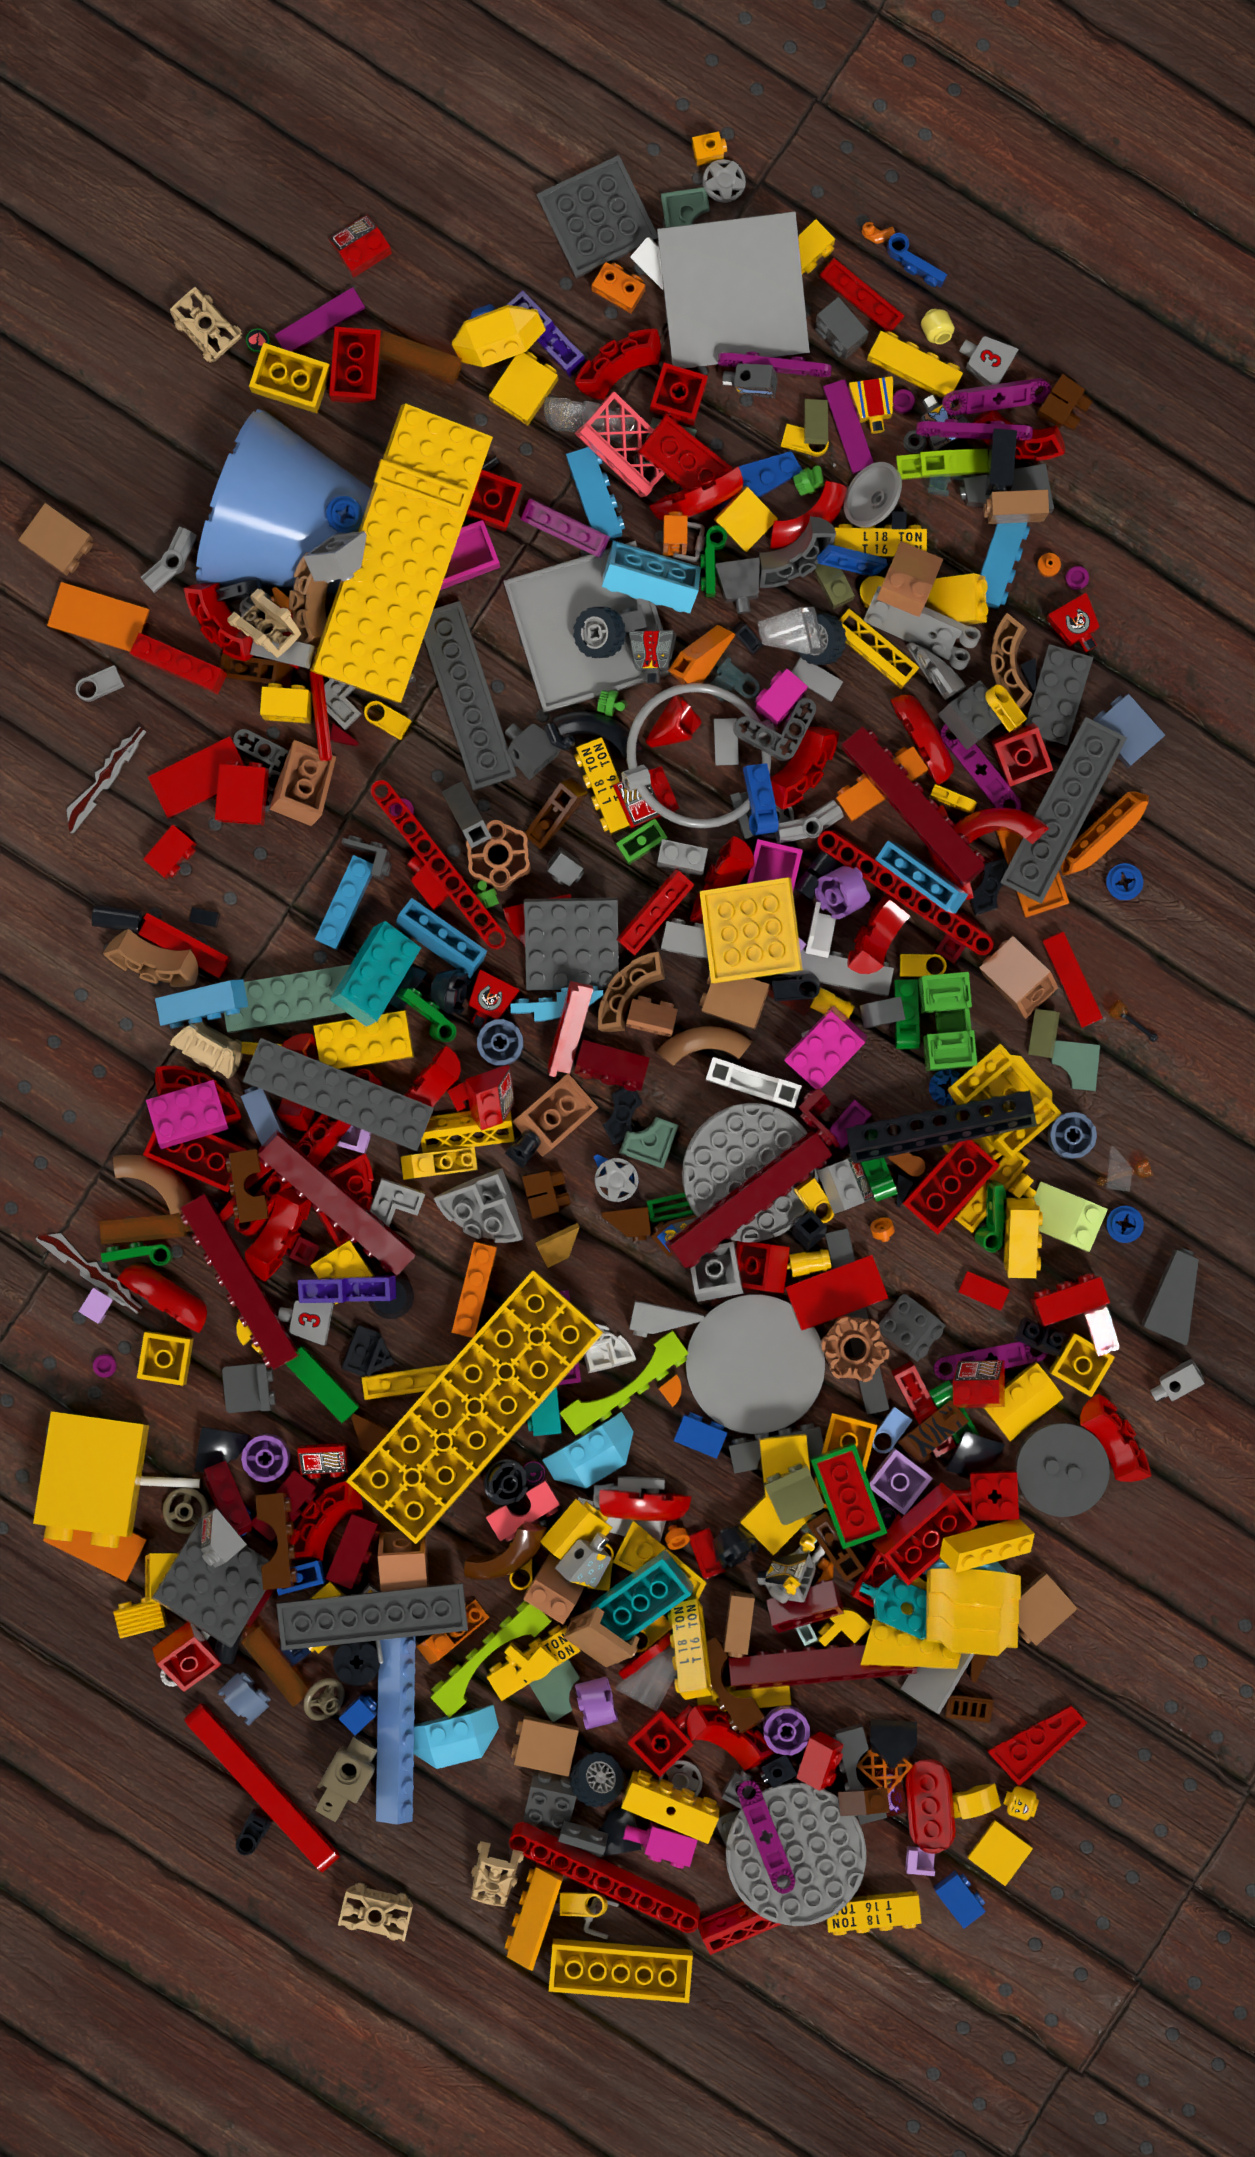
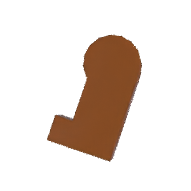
M909 1152L887 1157L910 1176H919L925 1170L923 1159L913 1156Z

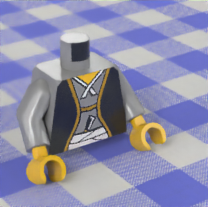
M805 1533L802 1536L800 1547L796 1552L788 1556L774 1558L769 1571L758 1572V1583L766 1585L770 1595L780 1603H786L788 1600L796 1602L805 1601L817 1569L809 1554L815 1548L814 1542L816 1538L809 1533Z

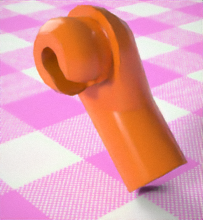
M866 222L862 227V234L866 239L875 244H880L888 241L895 234L893 226L879 230L872 222Z

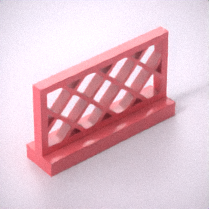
M612 392L587 422L575 432V435L640 497L647 496L664 475L653 464H643L642 455L639 453V464H630L627 461L626 451L639 450L642 446L641 434H651L654 429L615 392ZM613 399L620 405V415H609L608 405ZM632 417L637 421V431H625V418ZM605 418V432H597L591 424L596 419ZM609 418H621V432L609 431ZM621 434L622 448H613L610 445V435ZM626 434H637L638 448H626ZM654 466L655 477L649 482L643 476V467Z

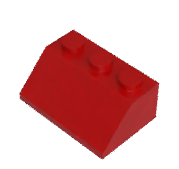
M335 327L329 392L332 402L359 403L376 400L381 330Z

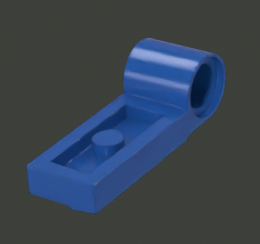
M902 233L893 234L887 245L888 255L904 266V270L909 274H918L924 278V282L928 285L941 288L947 274L907 251L909 239L906 235ZM900 242L903 244L904 249L900 251L895 250L892 244Z
M767 763L743 767L752 815L749 817L751 833L753 835L777 832L779 821Z

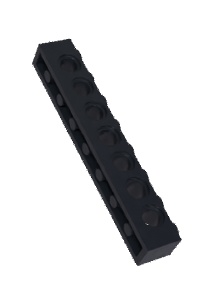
M1029 1090L1025 1092L1018 1091L1005 1096H994L981 1101H970L957 1106H947L933 1111L926 1110L913 1115H902L889 1120H878L870 1124H859L846 1128L850 1153L853 1164L1035 1127L1037 1123Z

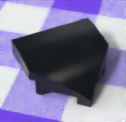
M357 1324L341 1369L360 1376H370L386 1366L393 1365V1359L380 1333Z
M871 1719V1751L877 1753L891 1770L895 1769L898 1763L907 1756L913 1754L917 1746V1722Z

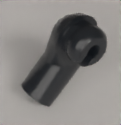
M548 723L544 726L548 739L553 746L566 751L575 745L574 737L572 735H566L565 737L559 735L554 723Z

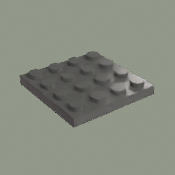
M619 155L536 194L576 279L602 267L605 262L611 263L636 251L648 237L654 242L658 240L657 232Z
M617 897L524 899L526 990H561V988L569 987L570 981L598 986V989H607L610 981L619 972L618 941L616 940L618 938Z
M200 1518L151 1599L231 1648L266 1591L263 1590L261 1566L268 1563L269 1560L245 1546L225 1564L216 1568L213 1565L209 1566L202 1558L203 1553L200 1550L203 1518Z

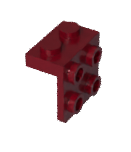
M817 1088L815 1091H810L804 1097V1102L799 1106L802 1112L800 1117L812 1131L816 1128L818 1129L816 1133L826 1145L830 1146L833 1144L837 1148L840 1144L834 1135L817 1119L831 1105L827 1096Z

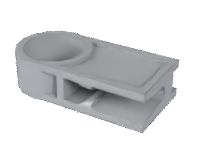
M113 665L79 680L76 684V694L83 701L91 702L125 686L116 666ZM88 681L93 682L96 685L95 694L90 698L81 696V685Z

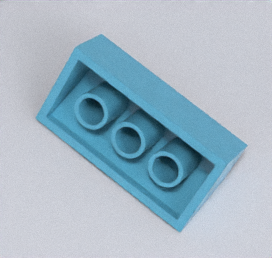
M613 541L603 575L602 587L607 588L611 592H620L635 599L640 598L650 601L655 605H664L678 612L690 613L699 591L701 567Z

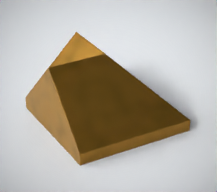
M578 1223L535 1243L547 1268L569 1258L580 1228Z

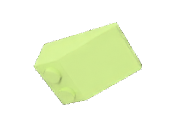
M1040 1182L1036 1190L1037 1193L1033 1197L1036 1205L1040 1206V1212L1043 1214L1042 1226H1038L1039 1232L1090 1252L1108 1209Z

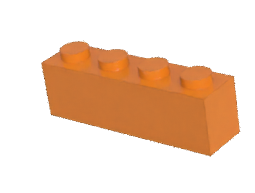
M905 746L895 753L896 758L893 761L896 765H903L909 773L907 777L911 782L928 771V767L913 746L909 749ZM864 774L856 779L858 782L851 788L847 785L837 792L839 796L836 797L835 801L850 823L885 800Z
M474 1242L452 1333L471 1338L476 1335L498 1247Z

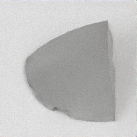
M912 642L906 645L929 683L935 684L944 700L954 697L967 688L955 671L938 656Z
M502 1168L469 1180L434 1197L443 1215L450 1222L454 1221L461 1226L464 1233L474 1238L480 1239L484 1237L493 1239L495 1243L515 1242L524 1238L517 1208Z

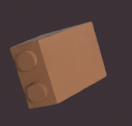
M1014 936L1002 942L998 950L992 956L985 958L982 966L979 967L984 977L1024 1019L1059 988L1051 971Z
M402 1531L380 1532L378 1565L381 1591L429 1586L426 1535L419 1543L415 1544Z
M549 1554L531 1585L526 1590L523 1600L561 1624H564L585 1586L569 1582L555 1569L560 1560Z

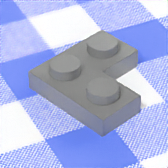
M330 679L324 685L327 713L346 730L362 715L346 698L355 687Z
M381 1178L370 1211L389 1227L395 1209L418 1216L425 1192Z

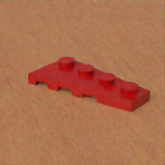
M1069 1705L988 1749L987 1752L1020 1786L1077 1734L1087 1722Z

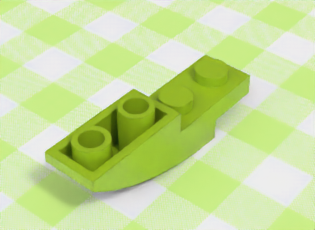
M988 449L943 450L896 456L897 470L900 473L901 480L987 473Z

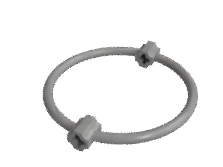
M687 683L670 687L651 698L641 708L632 723L627 741V763L629 770L621 773L624 787L628 792L637 789L644 801L655 812L679 825L692 828H712L733 822L751 809L749 798L737 809L726 815L711 819H695L674 813L652 796L646 788V785L651 783L648 768L644 764L637 766L636 742L640 728L649 713L661 702L675 695L689 692L708 693L723 698L736 706L745 716L776 731L770 720L761 722L756 713L742 699L718 686L703 683ZM747 728V731L753 733L750 736L752 739L756 731H758V728H756L754 731H751ZM765 732L760 733L758 737L760 743L768 745L770 736ZM761 750L762 764L767 763L770 774L771 755Z

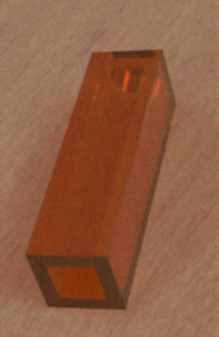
M383 331L380 339V359L453 385L456 384L463 365L462 358Z
M180 1214L99 1221L101 1244L185 1237L187 1232L191 1231V1226L184 1224Z
M252 1625L243 1633L245 1638L242 1639L241 1643L293 1707L305 1698L306 1693L311 1688L310 1684L298 1669L292 1666L262 1625H259L257 1628Z

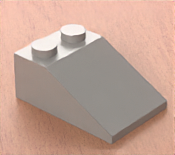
M635 1300L629 1328L634 1330L633 1335L647 1337L648 1333L655 1334L703 1321L704 1315Z

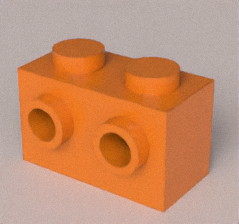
M605 262L592 284V291L632 314L645 292L644 281L637 275L632 274L630 276L624 273V269L616 263L609 264Z

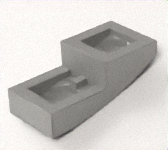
M801 657L792 670V673L808 686L807 689L812 690L827 701L832 702L843 681L817 665L807 663Z
M737 718L714 719L715 765H739L738 737L733 732V725Z

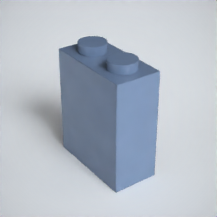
M1128 694L1124 698L1121 695L1118 696L1110 704L1113 707L1107 713L1103 710L1093 718L1095 722L1127 737L1118 755L1120 761L1127 768L1165 736Z
M254 1086L244 1090L245 1095L240 1097L261 1145L276 1130L288 1139L283 1125L276 1115L277 1111L269 1093Z

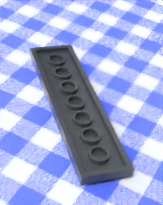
M461 601L433 609L424 640L472 790L475 791L515 778L517 775L511 757L507 753L508 747Z
M1087 717L1084 718L1034 815L1048 826L1049 829L1033 844L1023 837L1000 881L1001 884L1042 904L1127 737Z
M262 1038L258 1042L243 1079L244 1083L414 1151L418 1150L434 1109L431 1106Z
M463 1583L277 1603L282 1650L468 1631Z

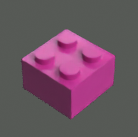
M788 669L783 673L778 671L771 680L769 690L764 688L755 701L757 703L755 710L766 720H770L774 727H777L786 717L796 702L804 696L808 688L804 682Z

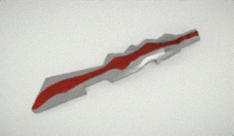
M140 726L131 737L122 740L119 748L112 750L110 758L105 759L104 767L95 772L96 782L67 808L70 833H74L97 805L93 801L103 789H109L119 775L122 765L125 761L129 762L135 753L141 738L146 733Z
M61 1233L43 1235L36 1238L37 1242L63 1263H66L68 1260L80 1269V1276L96 1287L107 1291L108 1297L122 1306H127L136 1314L142 1309V1306L131 1297L130 1291L122 1288L120 1281L112 1278L111 1273L102 1272L97 1262L87 1263Z

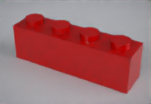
M138 633L129 653L135 659L217 695L227 676V673L221 668L141 633Z

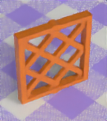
M868 1750L867 1754L857 1764V1768L878 1787L883 1786L876 1780H884V1787L887 1788V1779H895V1783L891 1788H887L889 1794L902 1781V1778L913 1765L906 1759H903L902 1761L905 1764L897 1765L895 1776H886V1768H889L886 1762L883 1760V1765H874V1757L879 1755ZM871 1757V1765L863 1766L865 1759ZM898 1767H906V1771L898 1776ZM872 1768V1776L864 1769ZM874 1768H883L884 1776L875 1777Z

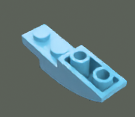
M593 986L589 1006L603 997V990H598V986ZM568 987L561 988V992H556L557 1002H552V998H538L539 1002L529 1003V999H515V1004H511V1014L534 1013L535 1022L560 1019Z

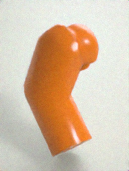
M823 1557L817 1565L822 1570V1575L813 1586L823 1580H833L834 1565L831 1560Z

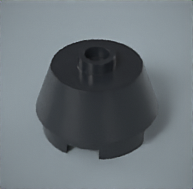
M461 969L440 971L435 976L431 985V1002L447 1014H461L465 1010L462 1007L465 998L470 999L472 980L467 979L469 974L464 973Z
M385 1273V1274H382V1275H380V1276H392V1275H395V1274H394V1273ZM395 1275L396 1299L391 1301H368L371 1309L378 1316L385 1319H396L402 1317L410 1310L414 1300V1292L410 1282L402 1275Z
M505 1459L488 1466L483 1474L482 1482L488 1498L498 1505H509L520 1501L528 1489V1486H526L527 1473L514 1460Z
M742 1525L724 1528L712 1541L716 1562L720 1563L722 1569L727 1564L731 1568L746 1560L745 1557L750 1551L753 1553L758 1551L759 1547L755 1542L756 1538Z

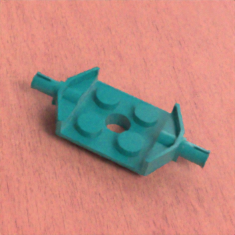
M896 1575L889 1578L879 1588L872 1587L864 1582L861 1584L859 1592L872 1596L875 1620L921 1640L926 1638L927 1591L911 1584L908 1586L902 1580L897 1579ZM902 1603H909L912 1606V1614L906 1615L901 1611Z

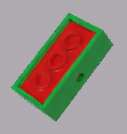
M854 1442L809 1458L843 1549L887 1534Z

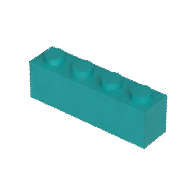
M557 1387L527 1420L528 1430L533 1431V1436L562 1433Z

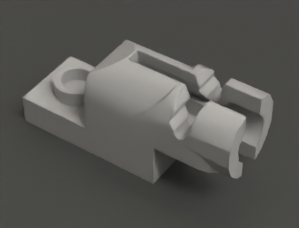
M618 1476V1486H614V1483L594 1485L593 1506L600 1508V1490L613 1489L639 1492V1497H641V1488H645L646 1493H659V1489H664L665 1479Z

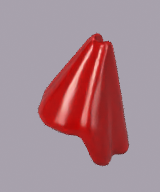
M675 695L660 715L645 742L653 748L689 741L693 738L692 734L701 725V719L683 697Z

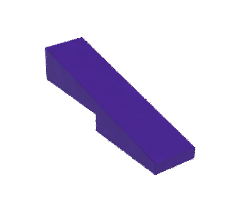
M524 291L520 292L507 304L529 310H538L546 330L536 341L569 378L586 363L584 355L554 325L553 321Z
M395 1275L299 1279V1303L391 1301L396 1299Z

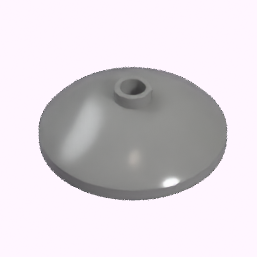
M886 462L873 463L861 470L852 480L844 500V512L852 524L862 528L871 527L883 521L894 510L900 498L902 488L900 473L894 466Z

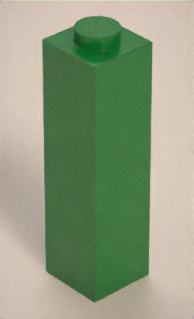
M304 1346L299 1349L296 1347L300 1355L285 1364L341 1423L345 1422L360 1405Z

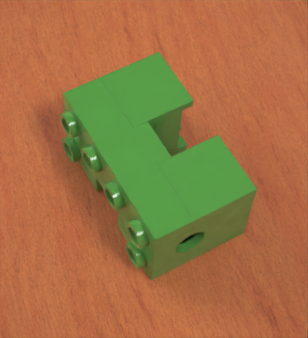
M969 972L921 976L917 979L920 1013H935L937 1034L923 1036L926 1071L977 1066L974 1030H971L969 1010L972 1007Z

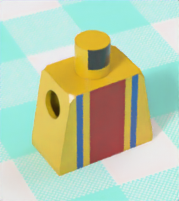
M893 376L849 383L848 389L860 423L869 422L872 434L884 432L883 419L891 418L893 412Z

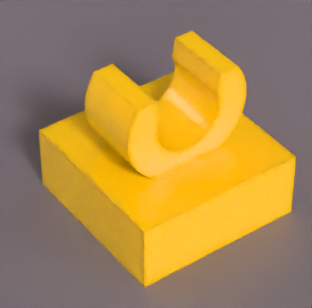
M1022 1172L1007 1189L1009 1193L1019 1199L1022 1195L1027 1198H1033L1037 1193L1030 1187L1034 1180Z

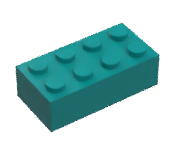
M386 921L374 926L331 996L330 1001L366 1027L377 1022L421 950V947Z
M664 1550L594 1600L590 1610L596 1607L603 1610L604 1614L600 1624L626 1642L692 1595L694 1585L669 1553Z

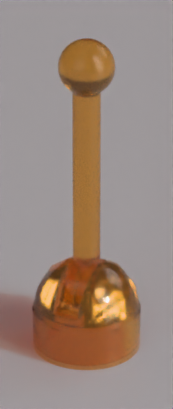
M1148 1158L1138 1161L1133 1170L1106 1178L1099 1177L1096 1183L1098 1186H1103L1106 1182L1133 1174L1140 1178L1151 1177L1153 1174Z

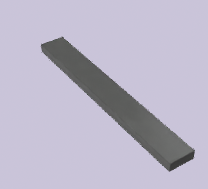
M848 1228L825 1233L833 1269L855 1261ZM866 1307L845 1314L850 1317L868 1318ZM850 1338L853 1358L859 1357L864 1351V1344L859 1338ZM879 1366L870 1381H859L867 1415L889 1410Z

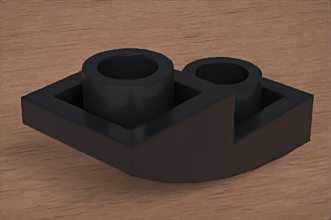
M1024 1317L1020 1321L1014 1339L1039 1351L1061 1356L1069 1336L1050 1325L1044 1328L1031 1319Z

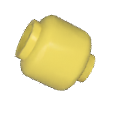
M931 309L921 321V327L927 340L931 343L944 344L951 339L954 333V325L948 312L945 310Z

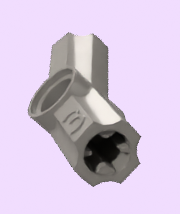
M179 527L168 551L164 553L162 559L141 576V579L154 593L173 576L184 570L185 562L198 537L196 534ZM171 558H178L179 564L176 567L171 568L168 566V561Z
M831 800L808 816L780 822L778 831L774 833L777 843L816 838L823 830L843 818V812L834 800ZM811 821L813 823V830L808 833L806 825Z

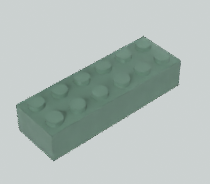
M350 965L244 982L249 1007L240 1009V1013L226 1016V1012L224 1013L227 1032L234 1033L348 1014L330 1001V998Z

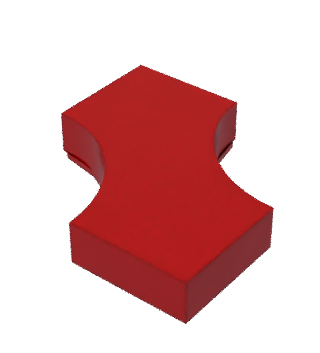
M671 1633L662 1636L646 1651L631 1659L618 1673L624 1680L634 1674L648 1661L663 1652L671 1644Z

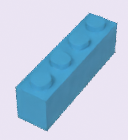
M589 447L566 454V459L589 526L610 536L609 541L622 537V530L625 529L621 515L617 516L614 508L618 506L614 494L609 495L607 486H610L606 472H601L599 466L603 464L602 460Z
M1028 522L996 525L980 575L985 576L988 585L986 604L990 608L998 610L1000 604L1005 605L1009 593L1005 589L1007 583H1012L1016 570L1012 569L1014 562H1019L1022 555L1021 541L1022 539H1027L1030 531V526H1027Z
M888 840L875 859L947 912L956 914L969 895L896 842Z
M353 855L315 937L316 941L337 951L339 950L372 878V863Z
M413 898L410 899L397 917L395 926L456 969H461L464 973H468L469 978L472 977L484 961L487 950Z
M243 979L229 980L155 998L160 1026L170 1025V1029L184 1027L183 1022L187 1021L189 1024L201 1023L204 1017H207L208 1020L221 1018V1013L225 1012L226 1016L239 1014L240 1009L249 1007Z

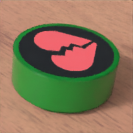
M257 328L247 334L246 343L252 352L260 353L263 343L270 345V339L264 330Z

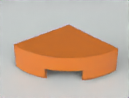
M677 1374L658 1388L672 1407L681 1396V1382Z

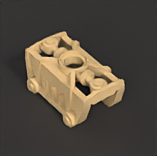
M194 287L170 309V313L175 321L174 324L177 330L184 331L203 352V358L207 362H215L242 338V333L238 326H232L212 305L213 299L209 295H203ZM193 294L202 305L203 311L199 307L195 308L191 299ZM181 306L184 309H189L193 319L185 318L177 308ZM203 317H208L212 320L211 326L207 329H202L199 326V321ZM217 327L223 328L232 340L221 337L219 335L220 330ZM208 335L212 339L216 338L218 340L220 348L218 353L209 345Z
M257 589L250 596L255 606H252L242 617L234 612L227 620L231 626L241 629L247 636L252 637L256 645H262L268 652H271L278 658L299 638L301 632L290 617L291 612L287 608L283 607L281 609L266 598L263 590ZM259 610L265 613V620L259 618L256 614ZM273 627L270 633L264 634L267 628ZM288 631L292 633L289 637L282 634ZM272 641L279 643L278 649L273 645Z
M203 1019L201 1023L189 1024L172 1039L171 1046L183 1050L182 1053L191 1057L197 1064L210 1068L214 1072L219 1071L228 1079L237 1072L241 1065L243 1055L241 1054V1041L238 1039L232 1040L206 1025L207 1023Z
M480 1841L477 1847L479 1853L477 1865H474L471 1871L472 1877H474L471 1899L489 1905L505 1907L512 1886L514 1887L517 1884L518 1878L515 1874L518 1863L523 1861V1851L513 1849L510 1863H508V1861L492 1857L487 1858L490 1843ZM485 1865L491 1867L490 1872L485 1868ZM503 1870H508L506 1874L501 1875Z
M356 1883L355 1886L353 1885L346 1890L338 1926L344 1925L349 1930L361 1929L385 1935L390 1940L401 1939L405 1941L413 1908L412 1902L408 1899L409 1896L405 1893L394 1895L369 1889L363 1883ZM347 1898L361 1900L365 1907H360V1910L355 1909L351 1903L347 1902ZM398 1909L408 1912V1916H401L396 1919L392 1918L393 1914L388 1912ZM372 1910H378L382 1914V1919L379 1922H372L369 1919V1913ZM357 1914L358 1918L352 1917L350 1915ZM390 1923L396 1924L397 1927L390 1926Z

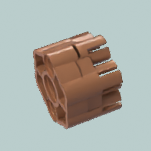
M493 820L486 826L492 838L473 848L470 847L468 841L466 842L469 861L468 869L473 879L491 884L498 891H505L516 879L523 878L524 875L527 876L530 873L531 866L528 859L529 842L523 831L516 830L499 820ZM498 845L504 846L508 850V858L502 864H494L488 858L490 849Z
M840 1316L827 1334L823 1336L820 1343L830 1371L838 1379L856 1378L859 1381L868 1382L872 1379L879 1365L889 1357V1349L884 1343L879 1325L870 1318ZM853 1337L861 1339L864 1344L863 1353L856 1358L847 1356L844 1351L846 1341Z

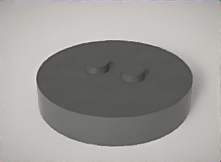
M1050 1423L1036 1429L1023 1441L1015 1460L1018 1487L1022 1495L1035 1508L1052 1516L1069 1517L1087 1511L1100 1500L1109 1481L1110 1466L1104 1447L1092 1433L1071 1423Z

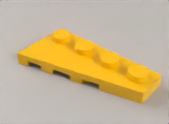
M633 1520L613 1563L631 1572H635L659 1553L666 1550L694 1585L692 1595L686 1599H699L706 1581Z
M873 1619L861 1665L957 1669L962 1653H951L941 1642H928L926 1638L921 1640Z

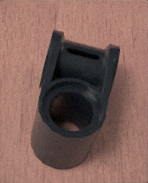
M525 1130L504 1154L519 1167L523 1168L533 1157L541 1141L535 1133Z
M253 1808L236 1841V1849L241 1855H250L255 1851L262 1837L264 1838L271 1826L272 1818L264 1817L257 1813V1809ZM250 1838L253 1842V1847L250 1849L243 1848L241 1839Z

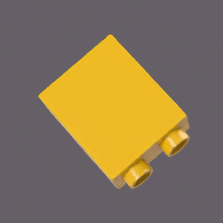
M51 1411L33 1524L46 1525L44 1538L72 1542L73 1531L81 1530L92 1532L91 1545L118 1548L120 1536H132L149 1425Z

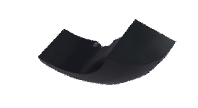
M589 711L568 712L552 718L561 736L594 735L602 737L619 752L623 760L627 759V741L630 730L619 721L604 714ZM638 739L636 742V754L644 750Z

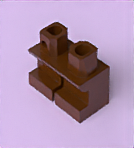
M1062 374L1036 416L1043 420L1047 419L1057 425L1059 429L1063 426L1074 431L1081 419L1072 414L1071 411L1076 407L1086 413L1093 401L1083 394L1084 388Z
M550 1171L522 1176L527 1197L547 1192L546 1195L528 1199L533 1219L559 1212L561 1208L571 1204L568 1192L560 1195L555 1194L554 1186L566 1183L563 1172L550 1173Z

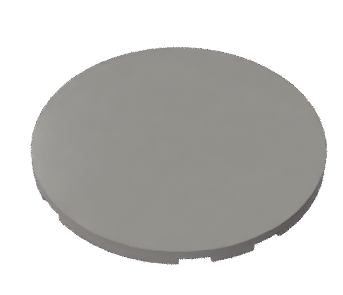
M759 1103L733 1105L708 1118L692 1137L684 1156L682 1168L684 1192L697 1218L807 1134L803 1126L788 1113ZM817 1168L810 1172V1176L815 1178L816 1181L819 1178L817 1173L819 1169ZM800 1183L794 1184L791 1187V1192L787 1195L776 1198L773 1201L774 1204L769 1209L758 1212L755 1215L756 1218L751 1223L741 1225L736 1229L737 1233L729 1239L741 1242H760L772 1237L775 1238L792 1228L795 1220L807 1211L793 1190Z
M750 1294L724 1301L704 1316L703 1321L699 1322L689 1341L687 1349L689 1354L686 1355L688 1359L686 1361V1373L692 1394L709 1417L731 1430L748 1434H762L785 1428L808 1411L821 1389L825 1373V1356L820 1346V1337L815 1327L801 1331L792 1305L779 1298L761 1294Z
M784 1783L775 1788L770 1787L761 1791L794 1874L795 1886L792 1891L785 1894L778 1893L773 1888L744 1811L741 1809L731 1825L726 1844L727 1869L734 1889L744 1903L753 1911L775 1923L806 1926L832 1917L852 1899L864 1876L866 1844L855 1815L840 1816L839 1801L836 1795L826 1789L819 1791L806 1783ZM764 1830L759 1838L761 1841L765 1840L766 1843H770V1838L773 1834L767 1833ZM780 1875L778 1877L777 1885L779 1887L786 1888L790 1885L791 1881L787 1875Z

